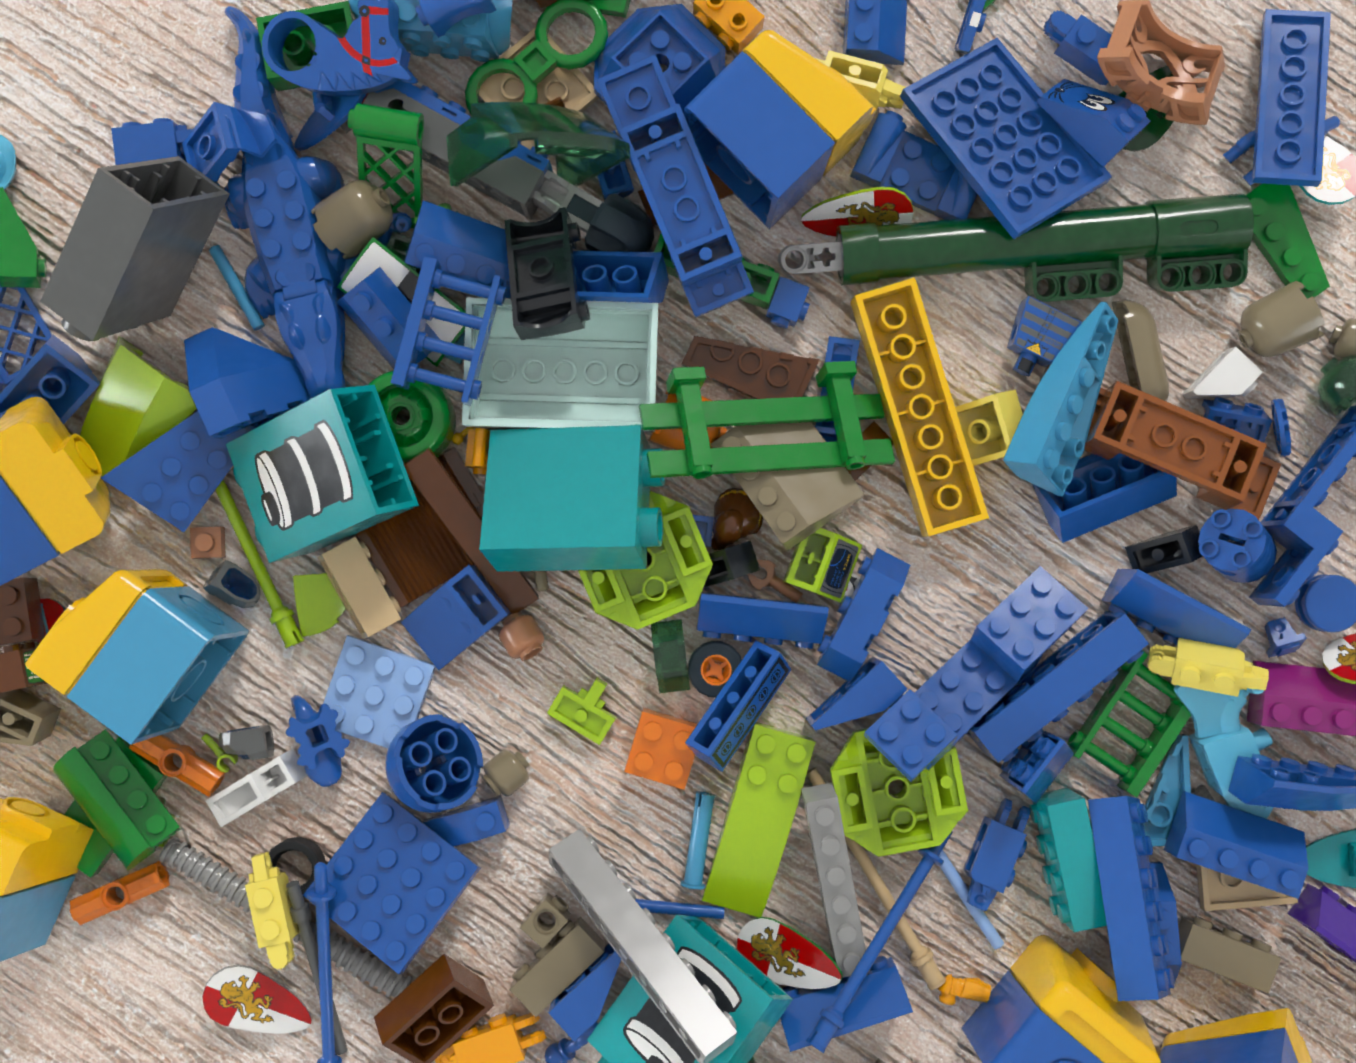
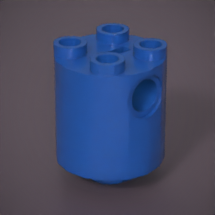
M1217 510L1207 519L1200 530L1198 543L1201 555L1221 576L1232 582L1249 583L1257 581L1268 574L1275 564L1277 549L1273 537L1256 516L1245 510Z

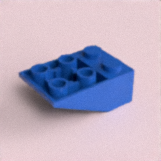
M468 565L441 586L402 620L401 623L435 667L441 670L512 613L475 565Z
M1044 731L1034 741H1025L1021 744L1019 752L1002 764L1001 769L1003 771L999 776L1027 798L1037 803L1074 753L1063 739Z

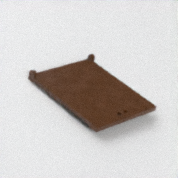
M454 447L437 457V459L482 518L484 495ZM410 477L409 480L419 506L356 533L359 540L363 541L367 546L371 560L382 573L386 585L397 600L400 608L409 605L412 601L453 578L468 565H474L473 561Z

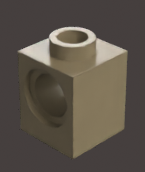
M547 893L523 919L520 929L543 949L568 922L571 914L568 911L569 906L561 897L557 895L553 897ZM543 912H550L555 916L556 921L552 924H545L541 921L539 915Z

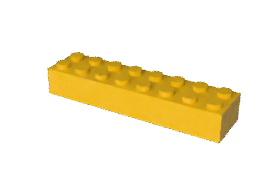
M915 277L855 295L850 304L877 392L881 396L885 418L922 537L932 536L988 519L987 509Z

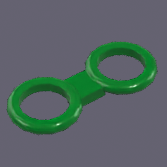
M558 0L549 5L538 18L535 28V40L513 60L500 58L485 62L477 67L468 78L465 89V101L471 116L474 119L477 116L485 118L494 125L492 129L498 131L513 129L525 122L532 114V110L535 109L538 99V83L557 67L571 70L589 65L605 49L608 38L607 21L599 8L587 0ZM575 12L583 14L595 26L594 39L589 47L581 53L573 55L562 54L553 49L548 42V32L554 20L565 13ZM498 73H508L516 76L522 81L525 89L523 102L518 109L503 116L488 114L480 107L478 101L480 86L487 78Z

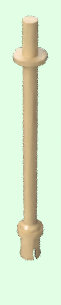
M816 767L807 771L806 776L812 786L825 784ZM845 836L847 845L889 913L895 904L893 896L865 849L854 840ZM903 915L896 927L911 951L909 961L913 967L918 968L927 987L930 990L937 989L946 982V978L933 960L934 954L932 950L920 944Z

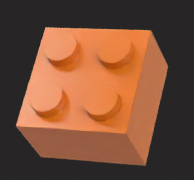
M643 707L624 772L685 790L695 754L685 742L698 724Z

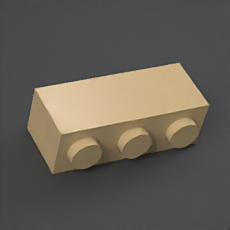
M356 537L321 554L318 560L361 637L365 639L399 621L401 617L398 613L401 612V608L395 597H389L383 586L386 585V581L382 573L377 568L373 569L368 559L371 555L363 541L358 542Z

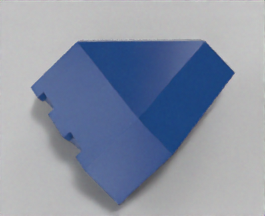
M214 327L184 340L189 392L210 437L222 439L248 426L257 428L312 399L306 389L302 373L297 367L295 360Z

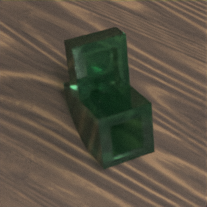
M682 619L651 624L659 693L690 690Z

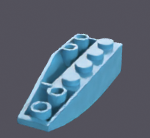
M1100 302L1070 337L1046 371L1023 413L1003 459L1017 477L1057 496L1064 495L1067 486L1072 481L1077 462L1084 453L1085 442L1088 437L1117 329L1118 318L1107 302Z

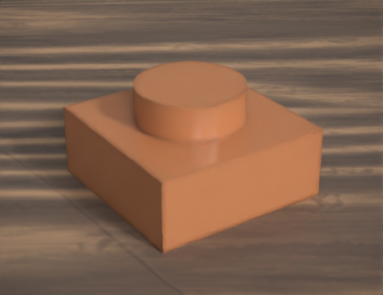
M225 527L190 528L191 559L226 557Z

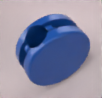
M1316 575L1306 580L1298 589L1300 594L1295 600L1296 613L1299 619L1309 628L1322 632H1341L1356 623V585L1349 579L1340 575Z

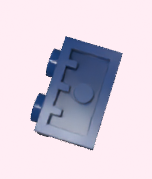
M1216 397L1214 400H1203L1202 406L1206 410L1204 418L1263 443L1265 442L1272 419L1267 415L1262 406L1253 403H1245V406L1235 405L1232 401Z

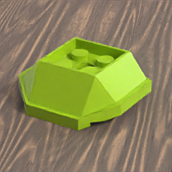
M650 491L649 508H661L663 541L660 547H647V552L652 557L651 565L646 569L578 570L595 613L637 630L696 606L713 566L689 506L653 491Z
M868 728L853 731L830 768L832 784L838 796L845 836L878 857L940 846L952 832L958 821L968 812L956 747L948 751L930 770L925 768L910 782L864 737V732ZM896 779L902 780V790L897 794H890L888 791L889 784Z

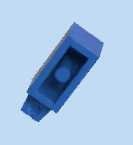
M157 118L153 120V123L148 124L126 122L122 124V127L111 128L115 164L121 165L176 156L186 161L182 143L193 129H187L186 125H178L168 118Z

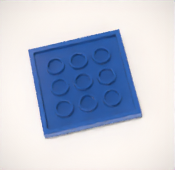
M382 792L326 865L328 886L335 887L337 893L333 899L329 900V918L397 974H402L481 867L387 793ZM313 881V883L310 885V887L306 890V892L303 894V896H304L306 899H307V892L309 891V889L312 888V887H315L314 881Z

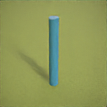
M220 245L211 247L208 251L254 331L260 330L265 324L250 301L247 292Z

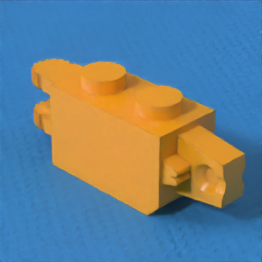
M503 1013L490 1018L487 1024L478 1027L476 1024H473L435 1059V1062L516 1063L524 1060L527 1047L540 1043L547 1037L544 1030L534 1031L524 1036L522 1034L521 1028L535 1024L540 1020L539 1015L535 1017L532 1013L516 1017V1014L506 1016Z

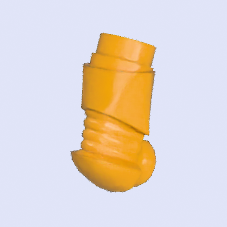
M952 974L945 976L946 982L938 988L941 991L939 1001L951 1006L955 1004L956 996L987 1003L991 993V985L984 983L980 978L962 979L952 977Z

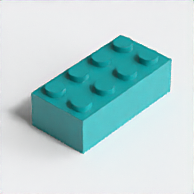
M1069 788L1045 792L1037 803L1033 802L1032 805H1029V808L1031 809L1030 816L1033 823L1038 825L1039 835L1036 836L1037 848L1040 854H1044L1046 866H1042L1043 876L1046 884L1050 885L1053 896L1049 897L1051 911L1054 916L1057 915L1062 924L1065 923L1074 933L1107 926L1095 844L1085 798Z

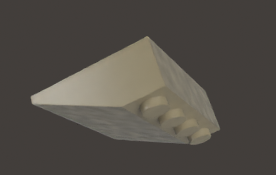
M812 422L735 426L711 443L713 448L826 441ZM845 467L732 473L787 551L865 497L864 492Z

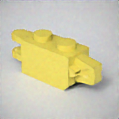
M830 50L826 60L817 59L826 66L834 68L841 73L876 109L878 107L902 109L904 102L900 98V94L906 87L887 79L888 69L883 64Z
M1178 638L1176 647L1156 644V646L1150 647L1149 650L1150 658L1147 663L1149 671L1171 677V684L1235 697H1238L1240 690H1247V688L1266 690L1269 679L1268 669L1254 666L1253 663L1245 661V653L1238 648Z
M265 852L251 857L253 873L248 874L249 883L245 885L258 948L266 947L268 959H270L269 963H271L273 969L281 970L294 959L293 938L300 932L297 923L293 922L290 913L292 905L286 888V884L289 883L288 876L285 872L280 873L278 867L273 868L269 852Z

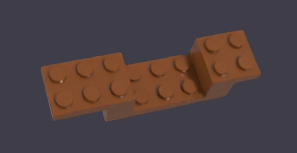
M1049 365L1045 368L1042 378L1050 367ZM1116 381L1108 389L1100 388L1084 449L1107 460H1110L1119 453L1200 487L1196 495L1198 499L1224 510H1245L1256 516L1258 520L1261 517L1281 467V463L1263 456L1267 446L1266 443L1119 381Z

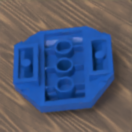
M682 4L638 8L607 38L605 49L594 61V93L606 104L596 79L656 54L658 62L668 68L663 74L676 104H680L684 114V108L725 68V46Z

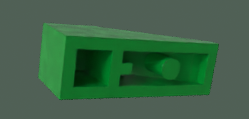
M0 187V286L41 288V277H47L46 259H41L36 245L3 187Z

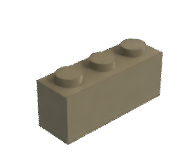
M581 916L574 923L569 920L557 933L559 937L552 944L548 943L543 949L540 947L534 954L537 958L529 966L526 963L522 964L512 975L514 980L510 991L535 1017L605 951L606 943Z
M1195 916L1193 920L1181 917L1178 928L1182 961L1269 993L1282 959L1271 952V945L1253 938L1251 943L1242 940V934L1227 927H1224L1223 931L1212 928V922Z

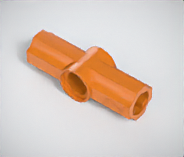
M163 734L132 744L129 747L130 750L157 765L164 775L176 777L208 797L213 795L224 779V772H221L216 766L196 755L190 746L180 745ZM174 753L178 754L182 759L181 768L177 767L173 762Z
M157 861L70 900L69 911L73 920L77 921L79 925H83L170 885V875L166 866ZM116 887L122 889V891L124 892V899L118 897V895L116 894Z

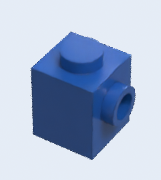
M780 277L766 317L771 318L770 323L787 329L788 326L795 327L798 319L804 321L810 305L805 302L810 287Z

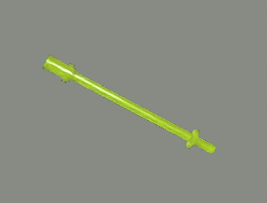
M223 479L215 491L272 609L269 620L272 625H276L285 648L295 646L304 641L293 618L295 613L293 609L283 605Z

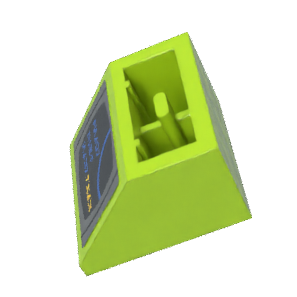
M820 528L796 545L783 582L841 603L862 544Z

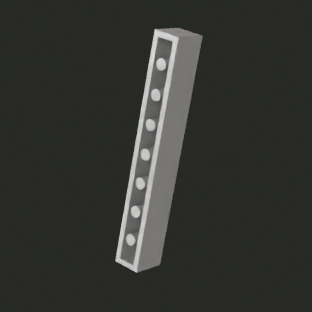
M578 829L549 848V864L699 1063H709L734 1043L737 1034L735 1021L728 1012H722L715 1004V996L709 987L705 984L701 986L697 981L691 964L685 958L680 959L674 951L675 946L671 938L666 933L661 934L650 911L647 908L642 909L635 901L636 895L627 883L624 885L621 883L611 861L608 859L604 861L598 853L599 848L591 836L586 837Z

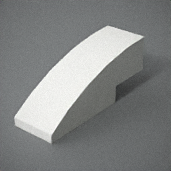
M293 749L278 756L206 800L220 827H223L307 776L304 767L297 765L298 756Z

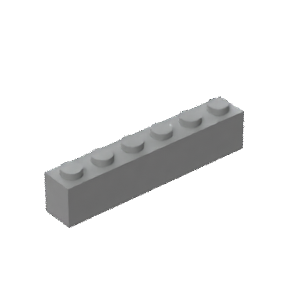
M831 782L801 788L833 960L842 971L843 977L851 976L866 948L838 796Z

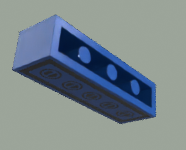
M758 641L753 643L685 742L699 759L723 772L792 670L782 654Z

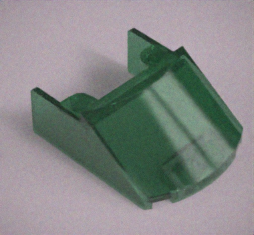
M472 103L470 119L446 137L451 186H459L517 148L518 141L534 140L535 154L555 155L557 175L576 187L631 157L630 144L590 116L577 110L539 103Z

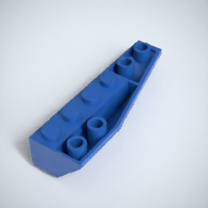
M1253 754L1252 758L1238 756L1228 792L1245 804L1302 811L1356 809V770L1340 764H1336L1335 768H1331L1315 761H1308V764H1300L1296 760L1284 757L1280 758V761H1275L1260 754Z

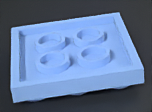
M347 635L323 702L330 709L338 712V717L335 720V730L389 748L391 741L403 727L418 720L436 668L435 665Z

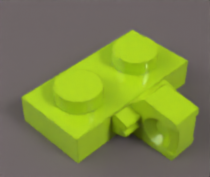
M598 677L589 691L581 688L579 693H576L563 685L547 711V714L598 745L601 744L616 719V716L602 708L605 701L599 697L608 683Z

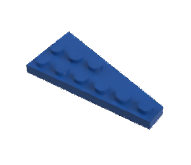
M197 411L102 476L101 479L182 532H185L233 466L226 444L255 429V427H245L222 439L210 437Z

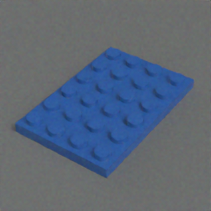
M997 37L904 88L900 98L1010 236L1016 239L1104 186L1112 178V175L1036 102L1044 93Z

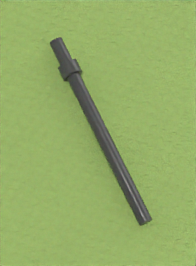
M291 881L286 884L292 905L290 913L293 922L298 925L320 999L318 949L310 922L312 913L309 903L304 901L299 881ZM333 1000L335 1054L341 1055L348 1048Z

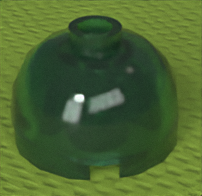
M1356 354L1348 355L1340 361L1334 357L1320 370L1324 376L1318 383L1319 396L1327 408L1336 416H1339L1342 410L1346 411L1356 402Z

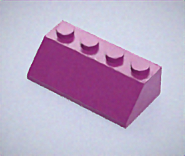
M1253 660L1254 666L1268 669L1269 679L1266 690L1263 693H1249L1247 722L1267 727L1356 736V684L1338 680L1330 675L1325 668Z

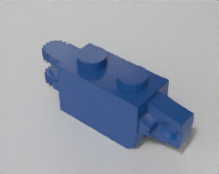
M1061 10L1054 11L1043 26L1044 34L1059 44L1054 54L1098 84L1107 85L1109 81L1100 68L1097 56L1100 48H1107L1111 34L1082 14L1076 20Z
M1004 798L1001 802L994 820L984 816L964 866L967 876L971 878L966 902L984 911H987L998 891L1004 893L1005 888L1011 886L1015 877V870L1013 868L1017 858L1023 856L1027 847V841L1025 840L1027 834L1023 832L1031 809L1022 806L1017 813L1012 827L1005 824L1012 809V800Z

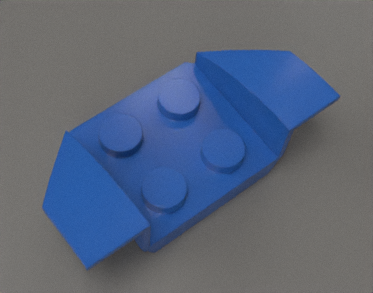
M213 102L182 145L187 163L220 186L218 180L221 173L230 162L235 160L240 150L263 158L278 139L268 115L236 109L225 104Z

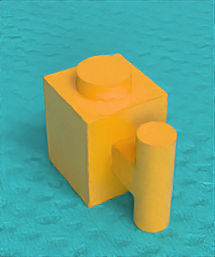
M468 429L465 466L473 468V474L486 475L490 431L488 429Z

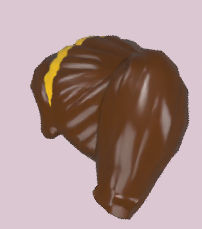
M743 488L727 489L718 497L714 505L715 522L713 526L714 536L711 543L712 549L715 551L724 549L726 546L737 542L738 539L756 534L760 530L763 516Z

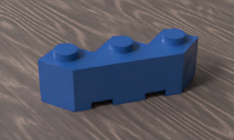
M879 548L875 550L871 558L864 557L857 573L861 574L857 588L850 597L844 596L837 609L841 616L836 628L830 636L826 634L823 636L822 644H819L817 651L821 653L817 663L819 667L848 682L853 679L869 653L867 649L873 638L878 636L889 615L888 609L894 597H898L904 586L910 564Z

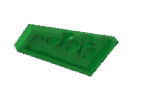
M1262 183L1246 194L1251 202L1254 215L1252 240L1283 284L1286 286L1294 281L1301 282L1305 286L1301 291L1307 299L1312 296L1316 297L1329 288V282L1291 186Z

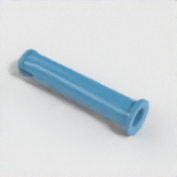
M697 791L695 794L696 799L685 877L680 885L700 890L705 889V884L702 881L715 794L711 793L709 795L708 792Z

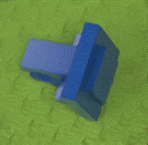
M1285 617L1269 621L1265 625V631L1270 644L1266 652L1268 658L1296 652L1307 639L1304 633L1297 635Z

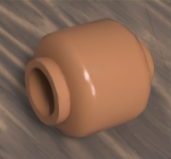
M514 613L503 620L502 624L504 626L499 631L498 636L511 658H520L522 661H526L542 651L545 637L531 615L519 616L518 613Z

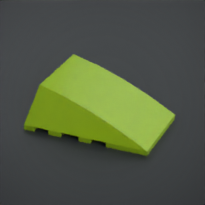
M118 336L108 366L94 395L80 436L87 441L95 452L101 464L102 476L187 419L197 409L190 395L188 385L169 378L142 358L144 354L142 351Z

